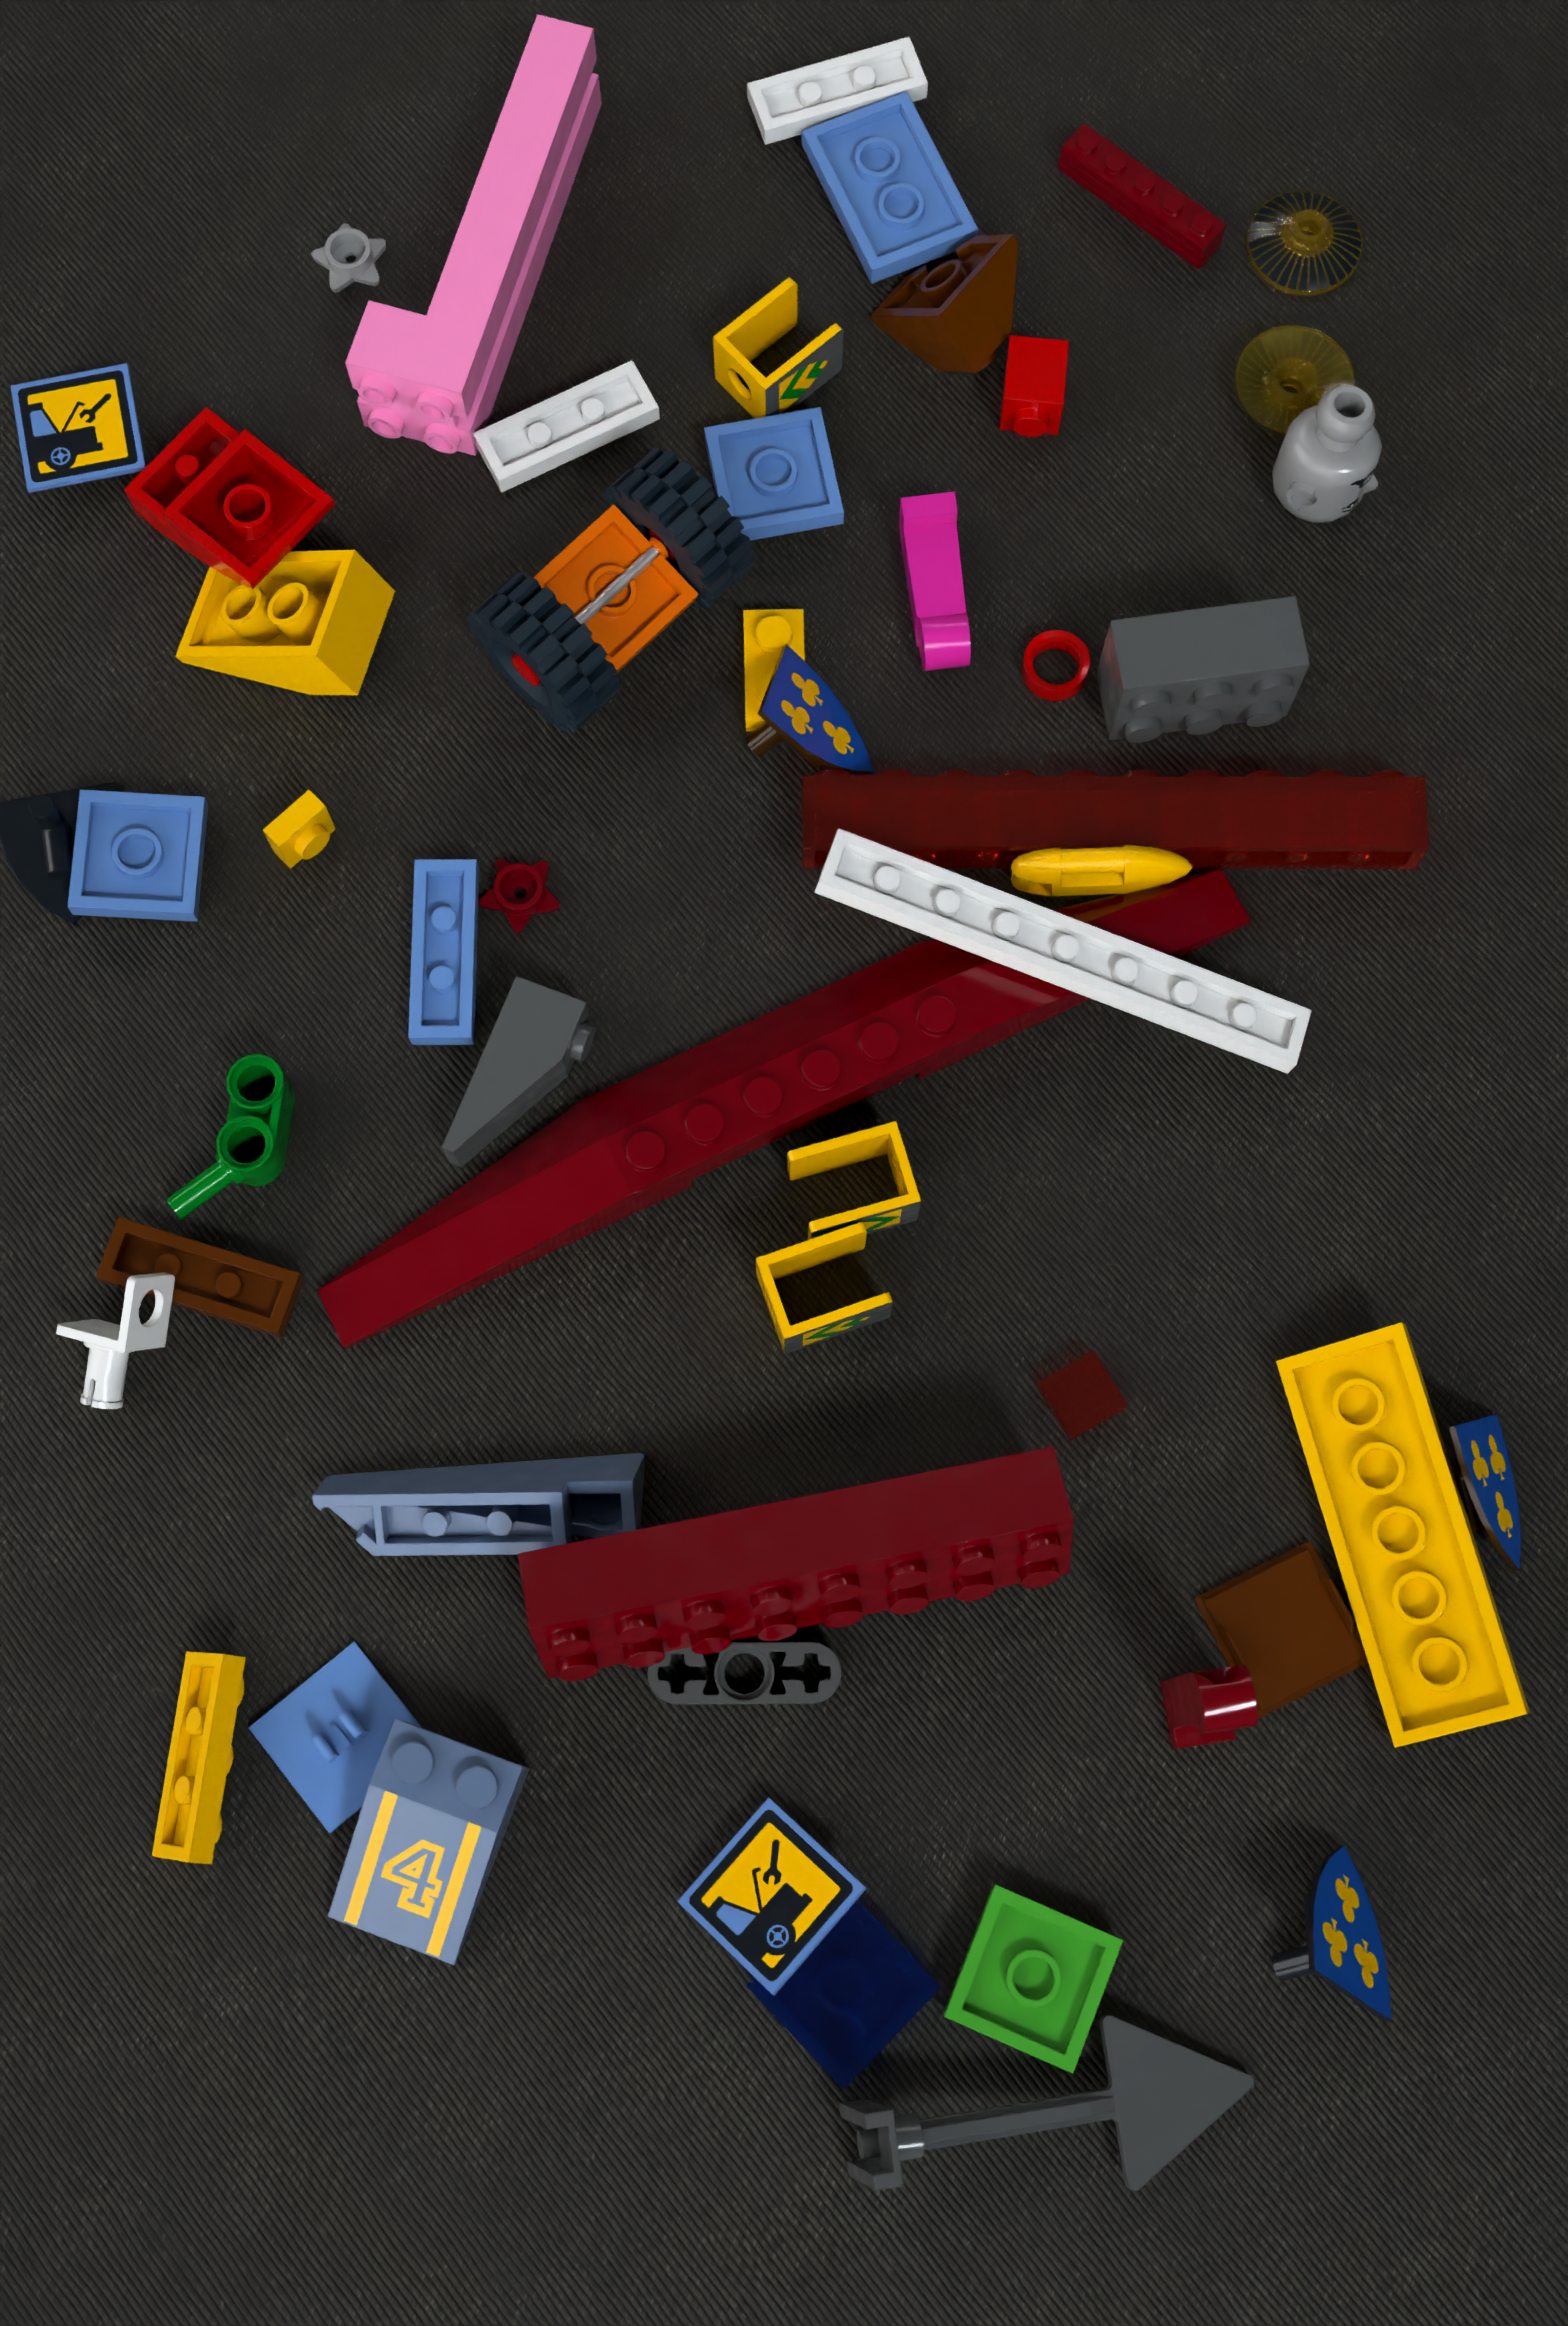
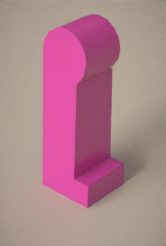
M955 491L902 497L900 499L898 529L916 647H919L924 671L970 666V629L966 613L957 531L958 512Z

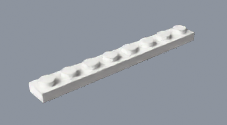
M838 828L814 893L1288 1074L1297 1065L1311 1009Z

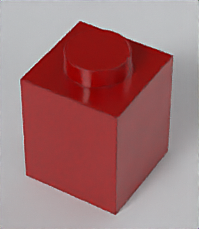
M1010 335L1005 364L999 430L1015 431L1017 434L1025 437H1038L1043 434L1058 435L1064 405L1068 340Z

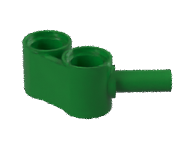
M261 1054L247 1055L237 1060L230 1068L226 1080L227 1091L231 1098L227 1122L220 1129L216 1140L217 1153L214 1157L217 1161L166 1199L181 1220L233 1181L237 1186L241 1183L250 1186H264L274 1181L282 1173L286 1163L295 1091L279 1064L272 1058ZM264 1079L275 1081L274 1090L268 1098L254 1102L248 1100V1092L256 1082ZM257 1139L265 1141L264 1152L257 1160L251 1163L238 1162L239 1151L245 1143Z

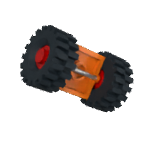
M661 448L649 450L604 492V498L607 500L605 503L606 511L533 578L530 576L526 578L523 573L513 574L468 617V622L472 625L469 627L472 635L480 640L477 644L483 653L490 656L492 659L490 663L496 671L502 673L507 678V684L515 692L519 691L527 704L533 709L537 708L545 720L549 723L554 722L560 730H568L570 733H574L620 690V680L615 675L690 605L697 608L700 605L703 609L708 608L745 574L755 561V554L750 551L753 547L750 538L741 533L744 526L738 517L732 516L727 510L730 507L723 496L718 498L711 490L712 484L704 476L699 478L694 474L692 465L685 460L679 463L676 455L668 450L664 453Z

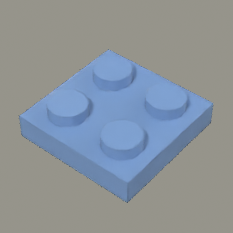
M821 407L704 427L705 443L716 495L718 498L723 496L730 505L727 510L732 516L739 518L744 526L741 533L749 537L750 541L844 524V510Z
M80 789L68 897V908L72 915L198 922L208 815L206 798L201 796Z

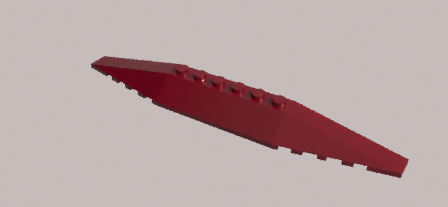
M1222 868L1177 879L1171 883L1127 894H1116L1053 910L1175 958L1186 955L1249 925L1251 921ZM937 939L919 943L580 1100L317 1291L343 1348L347 1349L693 1186L692 1180L914 1075L920 1080L1091 998Z

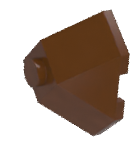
M1013 234L978 235L956 247L959 259L947 261L931 272L927 265L906 276L870 315L871 319L877 327L940 372L975 373L984 369L994 360L997 354L996 349L1012 332L1019 243Z

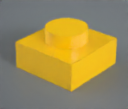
M307 790L267 825L263 832L274 853L291 869L301 859L308 860L320 853L327 845L330 834L336 828L326 806L310 790Z

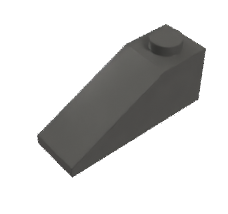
M518 976L515 977L441 1147L450 1164L462 1168L566 1079L574 1060L583 1062L586 1059L596 1032V1027L590 1025L591 1019L587 1002Z

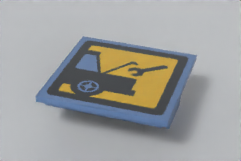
M128 363L10 385L28 493L139 472L146 468Z
M768 1797L677 1902L772 1995H775L867 1888Z

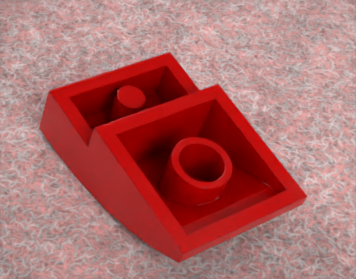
M207 407L124 489L136 514L203 563L251 589H254L335 505L334 499L250 432L246 429L241 433L237 432Z

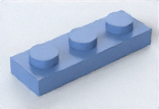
M415 859L408 1031V1038L412 1045H474L479 865L477 859Z

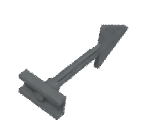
M1103 2015L1099 2020L1108 2075V2086L1105 2089L918 2119L916 2113L894 2116L893 2109L868 2099L839 2103L841 2118L863 2127V2129L857 2130V2144L861 2159L847 2161L848 2174L875 2191L901 2187L904 2185L900 2161L923 2158L925 2150L1112 2119L1116 2126L1125 2186L1130 2190L1138 2191L1254 2086V2079L1249 2074L1118 2018Z

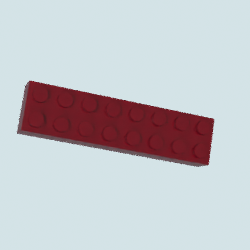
M1053 1446L518 1553L528 1627L547 1678L559 1677L564 1681H579L590 1678L597 1674L600 1668L625 1663L629 1667L642 1668L655 1665L665 1658L664 1652L691 1647L692 1652L696 1654H712L725 1650L733 1641L758 1637L763 1641L781 1640L795 1634L797 1628L822 1623L831 1628L846 1627L859 1622L863 1615L886 1610H890L893 1614H910L924 1609L931 1601L956 1597L960 1601H974L989 1596L994 1592L995 1588L1019 1583L1026 1588L1043 1587L1057 1581L1060 1575L1069 1574L1074 1519Z

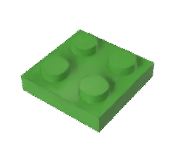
M993 1884L943 2016L1073 2074L1123 1940Z

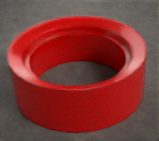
M1064 630L1042 632L1030 641L1025 650L1022 664L1023 680L1029 690L1042 699L1050 701L1069 699L1076 695L1086 682L1090 668L1089 651L1084 642L1070 632ZM1059 649L1067 652L1074 658L1078 666V673L1067 683L1059 685L1050 684L1043 681L1036 674L1033 667L1034 659L1043 651Z

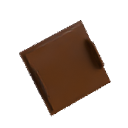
M1310 1540L1193 1599L1228 1667L1241 1664L1247 1666L1254 1686L1258 1718L1368 1663L1354 1620Z

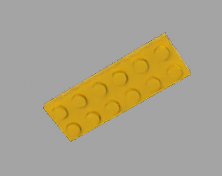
M1401 1322L1277 1360V1367L1394 1748L1529 1714V1707L1406 1324Z

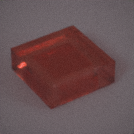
M1094 1350L1040 1381L1036 1386L1070 1442L1128 1407Z

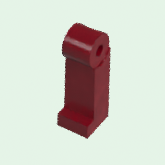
M1244 1664L1190 1672L1160 1682L1172 1750L1236 1740L1235 1729L1257 1725L1258 1713L1254 1686L1250 1672Z

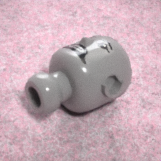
M1342 385L1330 389L1320 399L1318 405L1302 411L1287 429L1272 470L1274 493L1282 506L1299 519L1312 523H1324L1344 517L1358 505L1365 493L1375 490L1378 486V481L1373 473L1380 458L1382 444L1379 432L1373 426L1376 417L1374 403L1361 388L1352 385Z

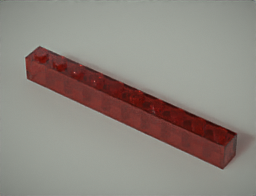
M828 769L816 773L815 776H803L802 868L824 867L838 828L941 868L1011 869L1014 859L1032 851L1058 847L1060 849L1123 847V845L1154 847L1174 852L1187 859L1193 866L1192 869H1415L1429 848L1425 777H1405L1404 773L1394 770L1379 771L1368 777H1344L1341 772L1334 770L1317 771L1309 774L1307 777H1282L1281 773L1273 770L1255 771L1247 774L1245 777H1220L1218 772L1212 770L1192 771L1184 775V777H1159L1158 773L1150 770L1130 771L1123 776H1097L1095 772L1089 770H1072L1065 772L1061 776H1036L1035 773L1028 770H1010L1002 773L1000 776H974L970 771L955 769L944 771L938 776H913L912 773L905 770L891 769L882 771L877 776H852L844 770Z

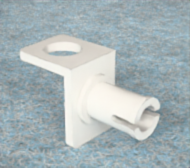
M163 1272L130 1276L126 1283L120 1325L99 1319L57 1324L56 1334L83 1341V1345L89 1347L84 1390L80 1399L82 1404L101 1409H119L123 1407V1391L129 1353L165 1347L175 1283L174 1275ZM150 1290H153L155 1294L153 1314L145 1324H141L139 1319L141 1301Z

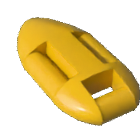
M1135 845L1060 849L1058 847L1032 851L1018 856L1011 865V882L1020 891L1043 896L1127 894L1171 883L1188 874L1193 866L1187 859L1174 852L1154 847Z

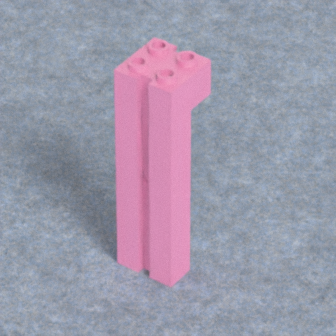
M537 14L427 315L368 300L345 364L352 387L358 390L357 404L364 426L369 427L378 435L391 439L403 436L425 442L434 450L442 453L452 454L459 451L476 456L478 449L473 433L485 428L488 423L602 104L599 74L592 73L597 60L594 28Z

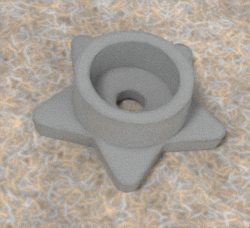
M344 223L340 226L339 230L329 236L324 247L313 250L311 254L317 263L329 270V286L333 292L337 293L353 282L371 286L379 284L380 278L375 262L385 251L386 241L382 238L368 239L362 231L351 228L349 224ZM348 256L356 257L355 261L350 263L346 261V258Z

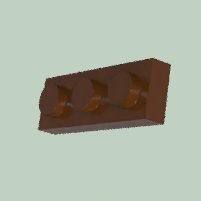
M121 1217L117 1219L95 1276L103 1283L126 1290V1283L130 1276L163 1272L175 1276L172 1297L173 1305L282 1339L304 1281V1277L298 1272ZM150 1290L145 1295L155 1299L153 1290Z

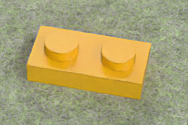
M803 609L743 610L746 732L754 731L766 722L758 715V711L782 648L788 645L805 661Z

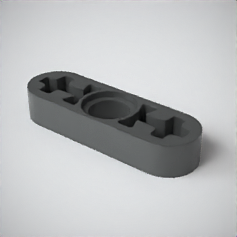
M815 1642L731 1643L725 1650L717 1652L719 1657L715 1665L714 1677L719 1690L718 1695H704L707 1680L687 1681L684 1686V1693L679 1694L672 1693L670 1682L660 1680V1668L671 1666L673 1655H684L685 1664L689 1667H707L704 1654L692 1652L691 1647L664 1652L665 1658L655 1665L648 1666L647 1672L649 1685L655 1695L661 1700L675 1705L817 1704L830 1698L837 1690L841 1680V1666L835 1653L827 1646ZM785 1653L783 1667L802 1666L805 1655H818L819 1665L830 1667V1680L820 1681L818 1692L815 1693L805 1692L803 1681L783 1680L786 1693L784 1695H772L770 1690L774 1682L775 1671L770 1654ZM739 1654L755 1656L764 1667V1680L761 1686L751 1693L742 1694L735 1692L729 1687L725 1679L727 1664L733 1657Z

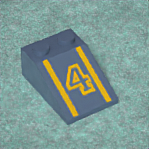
M395 1719L368 1786L328 1917L449 1964L456 1965L530 1768L409 1722Z

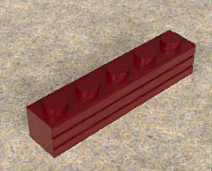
M1083 123L1062 146L1058 166L1060 171L1198 270L1221 246L1226 223L1087 124Z

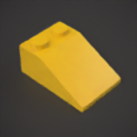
M356 550L290 551L254 589L237 583L209 567L175 657L185 664L308 695L358 696L395 590Z

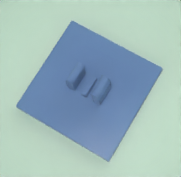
M354 1641L252 1724L249 1729L329 1834H331L362 1808L368 1786L394 1720L399 1719L419 1727L422 1726Z

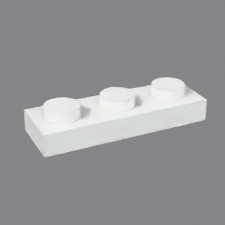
M906 37L747 83V98L763 141L767 145L801 135L802 130L905 91L908 92L912 102L927 98L928 82L911 39Z
M633 360L485 427L473 433L476 447L502 493L660 420L659 406Z

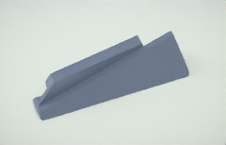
M642 1453L338 1474L327 1476L313 1493L312 1499L313 1505L320 1511L329 1507L358 1532L356 1542L373 1556L518 1555V1553L572 1543V1535L598 1538L640 1529L645 1460Z

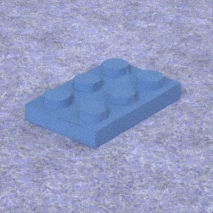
M907 91L802 130V147L871 284L955 252L956 247L978 236V228Z

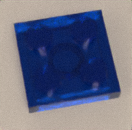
M858 1899L775 1995H772L755 1977L746 1984L749 1990L843 2090L941 1988Z

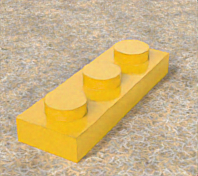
M186 1651L152 1851L153 1857L212 1865L215 1844L222 1830L220 1812L226 1775L229 1773L233 1762L232 1739L237 1708L244 1695L243 1672L246 1657Z

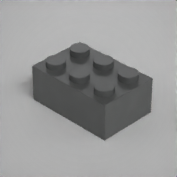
M1296 596L1110 620L1096 672L1108 740L1126 738L1131 743H1142L1154 740L1162 733L1186 730L1191 735H1202L1216 731L1222 725L1246 722L1251 727H1262L1276 723L1282 717H1287L1310 666Z

